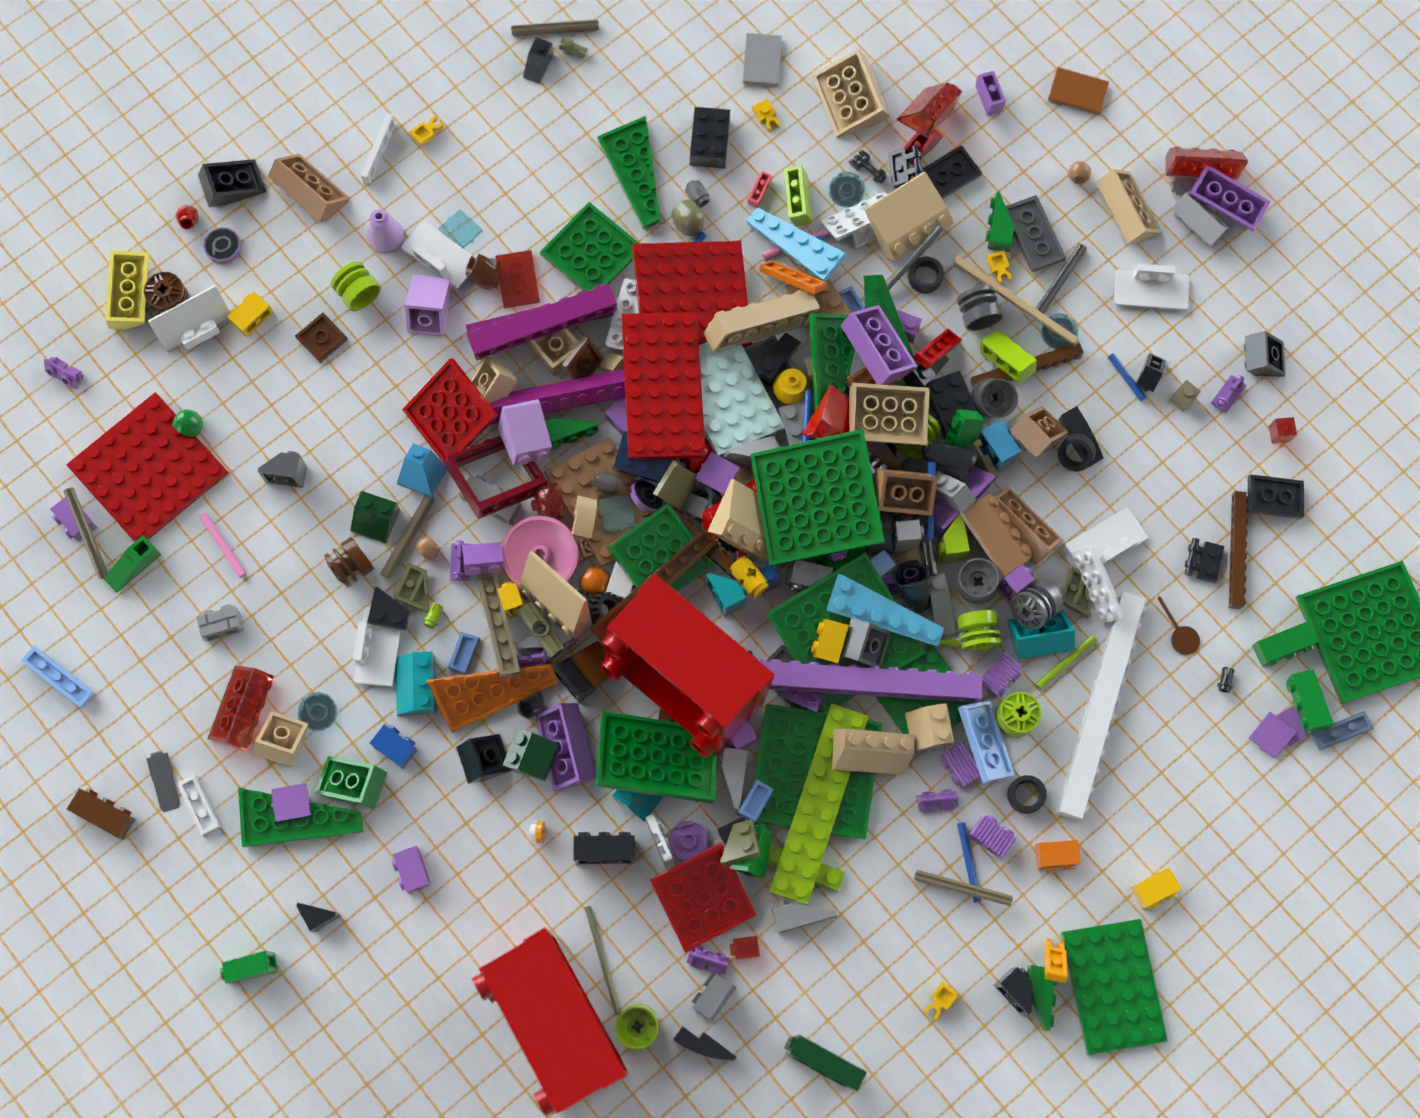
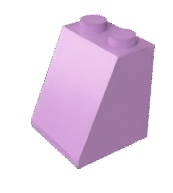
M413 275L405 302L407 332L445 335L451 295L450 278Z
M539 400L502 407L498 432L513 466L549 458L552 445Z

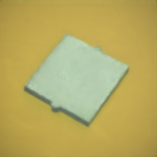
M461 209L452 217H448V220L438 228L440 232L462 248H465L470 242H474L473 239L483 231Z
M614 495L612 498L598 500L605 532L622 531V529L636 527L630 495L619 497Z

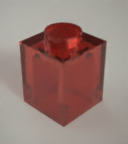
M1294 417L1277 418L1269 425L1272 444L1291 442L1297 436Z
M757 936L735 938L732 940L733 944H729L730 955L734 956L735 960L760 956Z

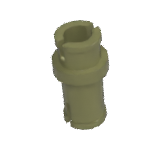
M562 38L560 42L562 44L559 45L560 50H564L566 54L571 53L579 56L582 59L586 57L585 53L588 51V48L575 44L573 40L568 41Z

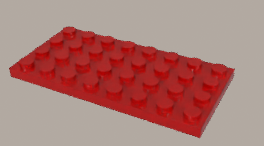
M697 312L621 314L628 460L705 458Z

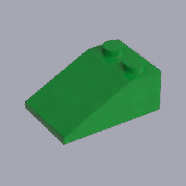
M328 756L315 794L375 810L387 772L372 764Z

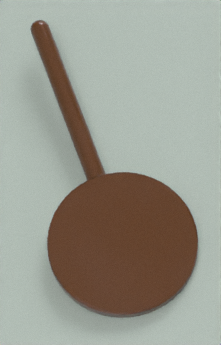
M1159 596L1160 604L1176 628L1171 636L1173 648L1183 655L1194 653L1200 645L1198 633L1189 626L1179 627L1163 599Z

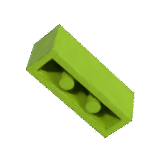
M802 165L784 169L789 219L795 227L813 223L808 174Z
M995 330L981 340V354L1017 383H1022L1036 373L1037 360L1035 357L1024 351L1019 344H1015L1006 334Z

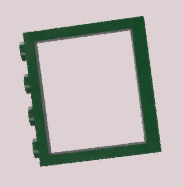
M801 1035L789 1037L784 1046V1049L787 1050L786 1055L849 1090L858 1092L867 1074L865 1070Z

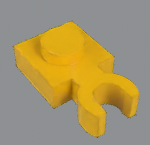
M768 98L752 106V111L760 124L766 122V130L768 132H771L770 124H775L779 128L780 122L775 118L776 111Z
M436 116L431 117L428 124L423 121L409 131L410 135L421 147L436 137L434 132L443 129L442 122L434 125L438 121Z
M1004 250L986 255L985 259L991 274L997 273L996 281L1001 284V277H1006L1007 281L1010 282L1011 274L1006 271L1009 270L1010 265Z
M942 981L930 996V999L934 1001L933 1004L927 1005L924 1012L927 1013L930 1008H933L936 1012L933 1019H937L940 1016V1009L943 1008L947 1011L959 994Z

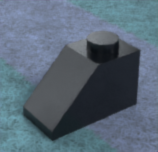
M538 37L535 38L528 53L523 78L540 84L554 55L551 42Z
M1149 353L1138 376L1136 385L1144 391L1154 392L1164 372L1166 360Z

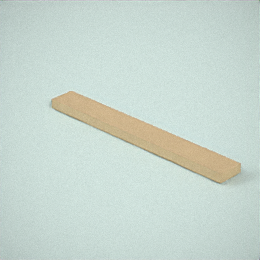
M956 256L954 263L960 269L982 284L993 286L995 293L1071 345H1077L1079 342L1077 336L960 256Z

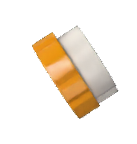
M532 820L530 826L531 841L544 843L546 838L545 822Z

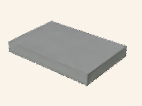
M747 33L743 84L778 86L782 36Z

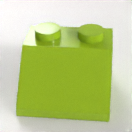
M960 514L943 535L938 547H936L937 558H941L942 564L964 561L970 551L965 523Z

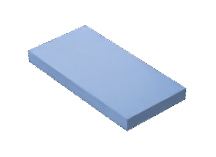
M990 700L959 707L958 710L982 783L1014 776L1015 774Z

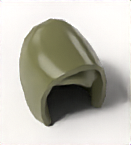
M690 199L684 200L674 207L671 216L680 232L687 236H697L703 231L705 223L704 211L694 201Z

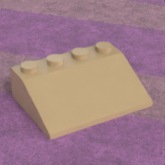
M859 49L812 75L837 137L874 126L891 117L868 59Z
M926 172L921 173L864 209L884 257L894 261L922 244L938 225L944 230L954 223L948 207Z
M853 383L851 385L849 397L850 432L863 429L867 442L927 445L929 388Z
M731 479L708 532L758 561L769 564L757 493L735 479Z
M530 551L520 580L522 595L527 600H533L535 607L539 611H545L552 623H558L561 626V630L568 637L571 635L576 640L592 625L587 599L538 555Z

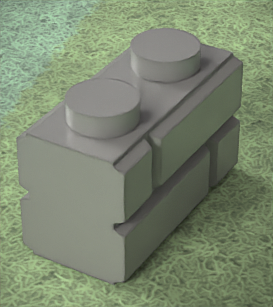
M230 604L220 607L221 610L214 612L213 610H206L196 617L201 638L205 642L244 630L239 610L235 606Z

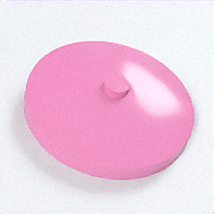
M533 516L515 524L506 535L502 546L504 569L509 578L521 587L520 580L529 552L533 551L568 582L575 573L579 561V548L575 536L571 534L572 531L561 521L548 516Z

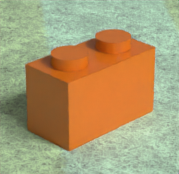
M1078 840L1042 842L1035 845L1038 869L1043 868L1044 872L1056 871V867H1063L1064 870L1076 869L1075 866L1081 864Z

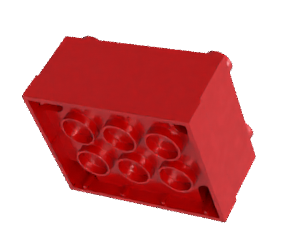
M655 573L638 590V594L607 626L606 638L601 643L605 649V661L600 665L601 669L615 681H618L623 676L694 737L690 742L692 747L705 758H709L712 753L717 756L747 720L749 722L764 705L775 676L770 669Z
M545 927L524 939V942L478 968L480 974L473 977L472 981L483 1001L489 998L491 1003L497 1002L542 1086V1089L533 1095L544 1116L547 1117L555 1112L559 1114L600 1089L610 1087L630 1075L556 938Z

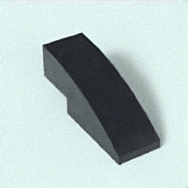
M1076 406L1061 414L1058 420L1069 432L1068 436L1076 433L1083 434L1094 443L1096 454L1090 466L1103 460L1104 457L1096 438L1079 408ZM1071 443L1082 461L1086 460L1087 450L1080 444Z
M682 1026L673 1038L675 1042L684 1048L709 1058L720 1060H735L737 1058L705 1032L698 1038Z

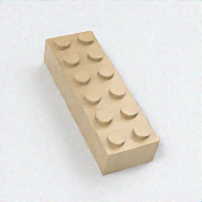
M798 290L794 294H783L778 298H768L760 303L753 302L746 307L741 308L738 306L731 311H720L714 315L713 320L704 331V335L712 352L806 327L810 322L809 315L817 313L820 306L812 293Z

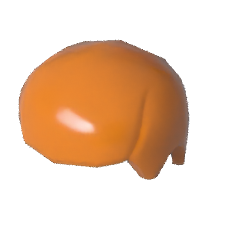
M591 567L582 574L580 587L583 592L585 590L588 594L591 593L592 595L606 592L610 576L604 568Z

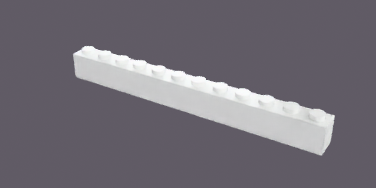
M1122 592L1118 598L1124 618L1111 622L1056 814L1077 821L1086 817L1089 806H1087L1088 798L1091 799L1094 793L1092 784L1098 778L1100 769L1097 768L1098 763L1104 758L1105 750L1102 749L1104 743H1107L1109 740L1110 732L1108 728L1110 724H1113L1116 715L1113 713L1114 707L1118 706L1121 695H1118L1120 688L1124 687L1126 677H1123L1124 672L1130 667L1131 659H1129V655L1135 649V634L1138 635L1141 629L1139 620L1146 611L1144 598Z

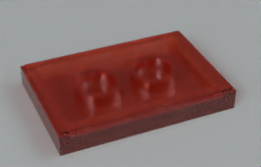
M532 250L495 255L496 260L501 261L499 283L503 307L511 308L540 303Z

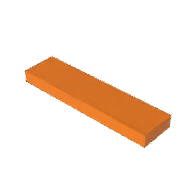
M774 260L760 265V272L809 293L817 294L827 289L826 282Z

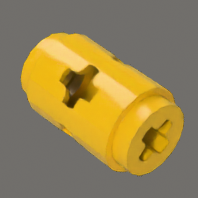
M743 556L731 565V574L740 585L744 586L750 596L757 598L768 589L767 579L750 559H746Z

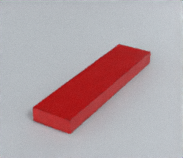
M946 329L918 351L913 359L928 370L958 346L962 339L950 329Z

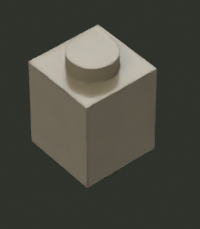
M1186 380L1169 400L1184 412L1201 391Z

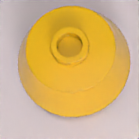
M787 369L780 372L773 382V391L776 397L787 405L804 401L805 390H810L809 379L798 369Z

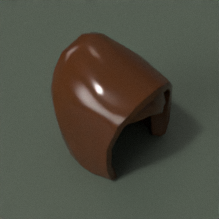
M478 254L476 258L471 256L465 275L471 282L485 290L497 288L500 278L501 261Z

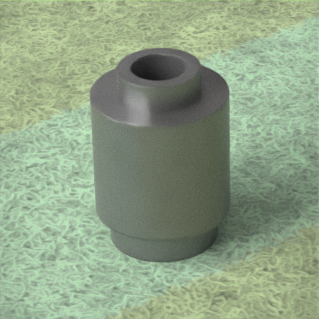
M692 180L686 185V194L700 208L710 202L709 193L699 180Z
M598 472L597 476H593L592 486L596 487V491L610 493L620 491L621 476Z

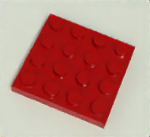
M449 359L402 409L445 466L447 456L469 447L499 416L454 359Z
M721 842L649 879L685 953L756 916L755 910L736 871L730 869V865L723 867L721 864V858L725 849Z

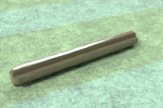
M593 19L512 25L511 33L512 36L592 31L599 30V21Z
M73 487L64 490L65 497L99 579L105 578L108 571L75 489Z
M424 495L380 572V575L384 578L390 579L433 505L434 497L430 498Z
M917 870L914 879L919 882L1007 906L1012 905V895Z

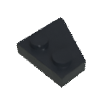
M375 587L367 623L406 631L410 611L379 587Z

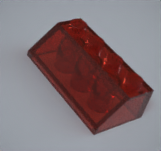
M948 82L927 87L900 114L897 121L929 138L954 110L963 91L956 85Z
M1173 147L1169 149L1165 156L1166 176L1198 177L1206 165H1209L1231 179H1238L1248 164V159L1244 153L1233 149L1223 151L1214 148L1204 150L1199 148L1185 149Z
M235 665L207 739L236 749L247 750L251 744L254 729L258 725L261 710L265 706L268 691L272 687L274 676L257 668Z

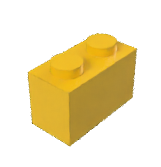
M256 292L247 295L238 307L233 308L227 317L235 328L245 337H248L273 313V310L266 301Z
M505 583L501 588L497 589L503 609L510 618L520 616L517 611L526 604L521 589L516 583Z
M823 619V622H819L817 633L819 634L818 641H814L811 650L814 653L813 657L838 663L849 625L828 619Z
M1170 867L1130 887L1142 909L1149 907L1150 910L1161 905L1160 900L1166 898L1168 901L1178 896L1177 891L1182 889Z

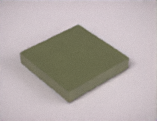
M672 461L653 494L680 510L698 481L695 479L697 475L677 462Z

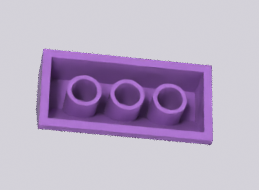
M1206 165L1200 173L1189 194L1251 231L1255 230L1271 202L1209 165Z
M879 305L852 312L842 323L843 331L877 384L888 385L894 383L917 367V364Z
M975 467L971 472L968 471L969 476L964 483L977 501L989 489L995 476ZM937 501V507L934 509V536L939 540L960 512Z
M578 703L559 704L535 715L540 736L560 744L549 771L553 791L581 785L596 779Z

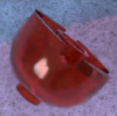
M551 482L540 486L534 493V500H531L532 510L536 511L538 516L552 517L557 520L563 519L564 516H560V512H564L562 494L560 490L556 491L555 488L558 484Z

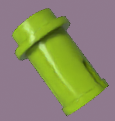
M431 603L427 617L423 619L426 627L434 629L435 626H438L437 621L443 606Z

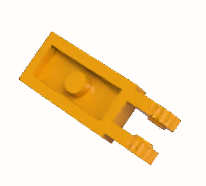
M1047 938L1044 948L1045 979L1066 983L1067 958L1064 942L1059 941L1057 948L1052 947V939Z

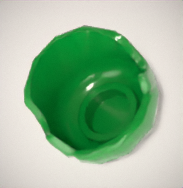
M183 409L176 414L172 425L181 434L196 437L201 432L204 422L196 411Z

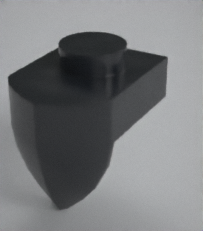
M540 692L519 701L517 705L518 714L526 719L548 709Z

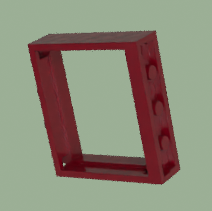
M501 436L486 439L475 446L471 445L462 451L453 452L452 455L446 458V469L478 519L546 492L548 481L535 461L522 465L532 481L479 502L458 467L506 449Z

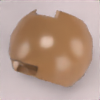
M1082 161L1073 163L1068 171L1069 178L1076 184L1087 182L1092 174L1090 166Z
M430 536L420 538L415 547L425 560L436 558L440 551L439 546Z

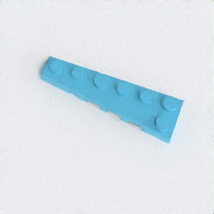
M758 207L747 219V224L764 238H767L773 245L780 247L786 255H790L795 259V262L807 268L808 272L824 282L829 279L846 258L845 253Z
M841 574L837 575L826 611L850 619L865 621L893 633L936 647L939 646L944 630L943 627Z

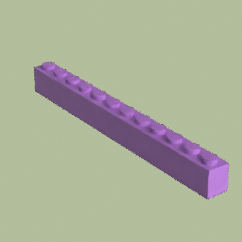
M756 658L775 674L769 690L979 703L982 699V676L976 675L975 672H966L965 674H957L956 671L938 673L937 670L920 672L915 668H909L905 671L899 670L897 667L880 669L879 666H868V668H860V665L855 664L843 667L838 663H830L828 666L821 665L820 662L802 664L801 661H790V663H782V660L778 659L767 662Z

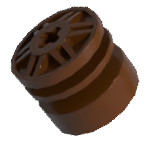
M170 272L156 273L144 285L145 299L157 315L191 298L182 281Z
M351 536L340 543L344 551L340 554L335 548L332 549L336 558L332 559L328 553L324 555L332 573L347 588L351 586L347 579L349 576L355 582L358 581L355 575L356 571L366 576L375 569Z

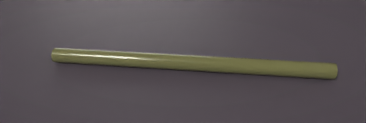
M586 906L584 908L614 1013L617 1014L621 1011L591 907Z

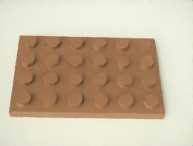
M611 438L544 470V474L573 522L578 496L597 500L592 538H583L600 567L615 561L607 547L652 515L648 514L649 511L640 510L631 499L630 493L632 491L630 486L636 481L635 477L613 470L618 449ZM598 472L613 473L616 476H621L620 491H615L614 493L596 491V487L592 486L593 476H597Z

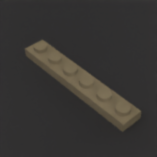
M496 573L476 575L500 678L520 675V668L507 616L497 590L500 588Z

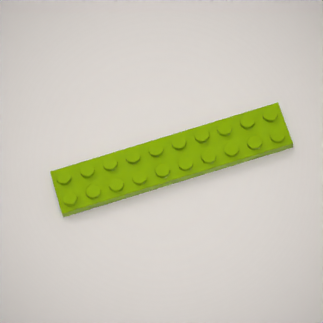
M831 703L769 890L770 893L808 905L851 772L832 769L834 729L864 730L868 715Z

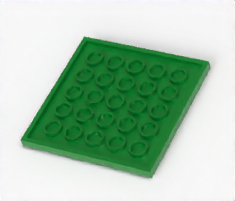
M863 429L750 454L768 560L771 567L885 543Z
M866 552L766 613L794 661H801L802 664L820 662L821 665L828 666L830 663H833L813 657L814 653L811 650L814 641H818L819 634L817 633L819 622H823V619L846 625L850 624V618L826 611L838 574L895 602ZM891 632L880 669H887L888 667L900 669L925 654L926 651L920 641ZM840 656L838 662L843 667H848V665L852 664L860 665V668H868L869 666ZM819 693L824 695L821 705L826 713L829 712L831 703L840 706L857 696Z
M1403 561L1295 597L1305 621H1310L1320 641L1316 644V647L1341 704L1420 678V598Z
M766 703L753 785L756 780H759L773 788L774 791L756 822L791 827L828 713ZM867 720L864 730L881 732L882 722ZM850 772L831 831L832 835L866 839L875 773Z

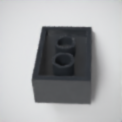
M255 159L202 164L198 173L208 207L226 206L266 192Z

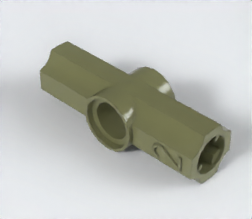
M532 602L520 607L517 613L549 657L552 659L560 655L565 650L564 646ZM543 626L546 628V631L543 634H538L536 629Z

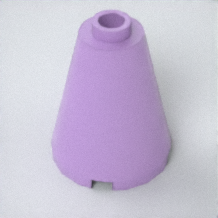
M377 209L370 215L367 238L370 246L375 251L380 253L394 252L401 247L404 241V231L402 226L385 210Z

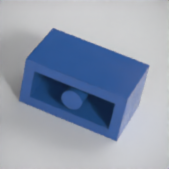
M383 725L369 744L404 769L418 751L414 746L416 743L407 736L404 739L398 735L400 731L394 726L390 725L387 727Z

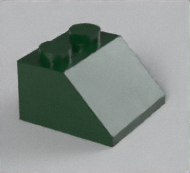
M361 491L354 507L350 531L387 543L400 511L397 502Z
M517 728L503 766L515 773L546 781L560 744L535 733Z

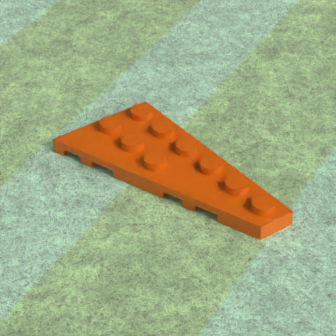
M551 664L520 668V675L502 679L500 678L499 671L427 680L451 733L559 683Z

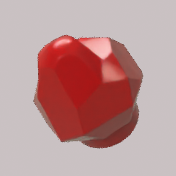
M183 205L175 213L176 220L183 229H192L198 223V210L192 206Z

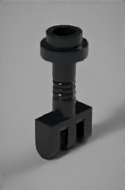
M862 149L858 152L859 155H854V159L851 158L848 161L857 171L861 167L866 169L874 176L873 180L876 183L879 182L881 184L887 178L885 170H877L868 162L870 155Z

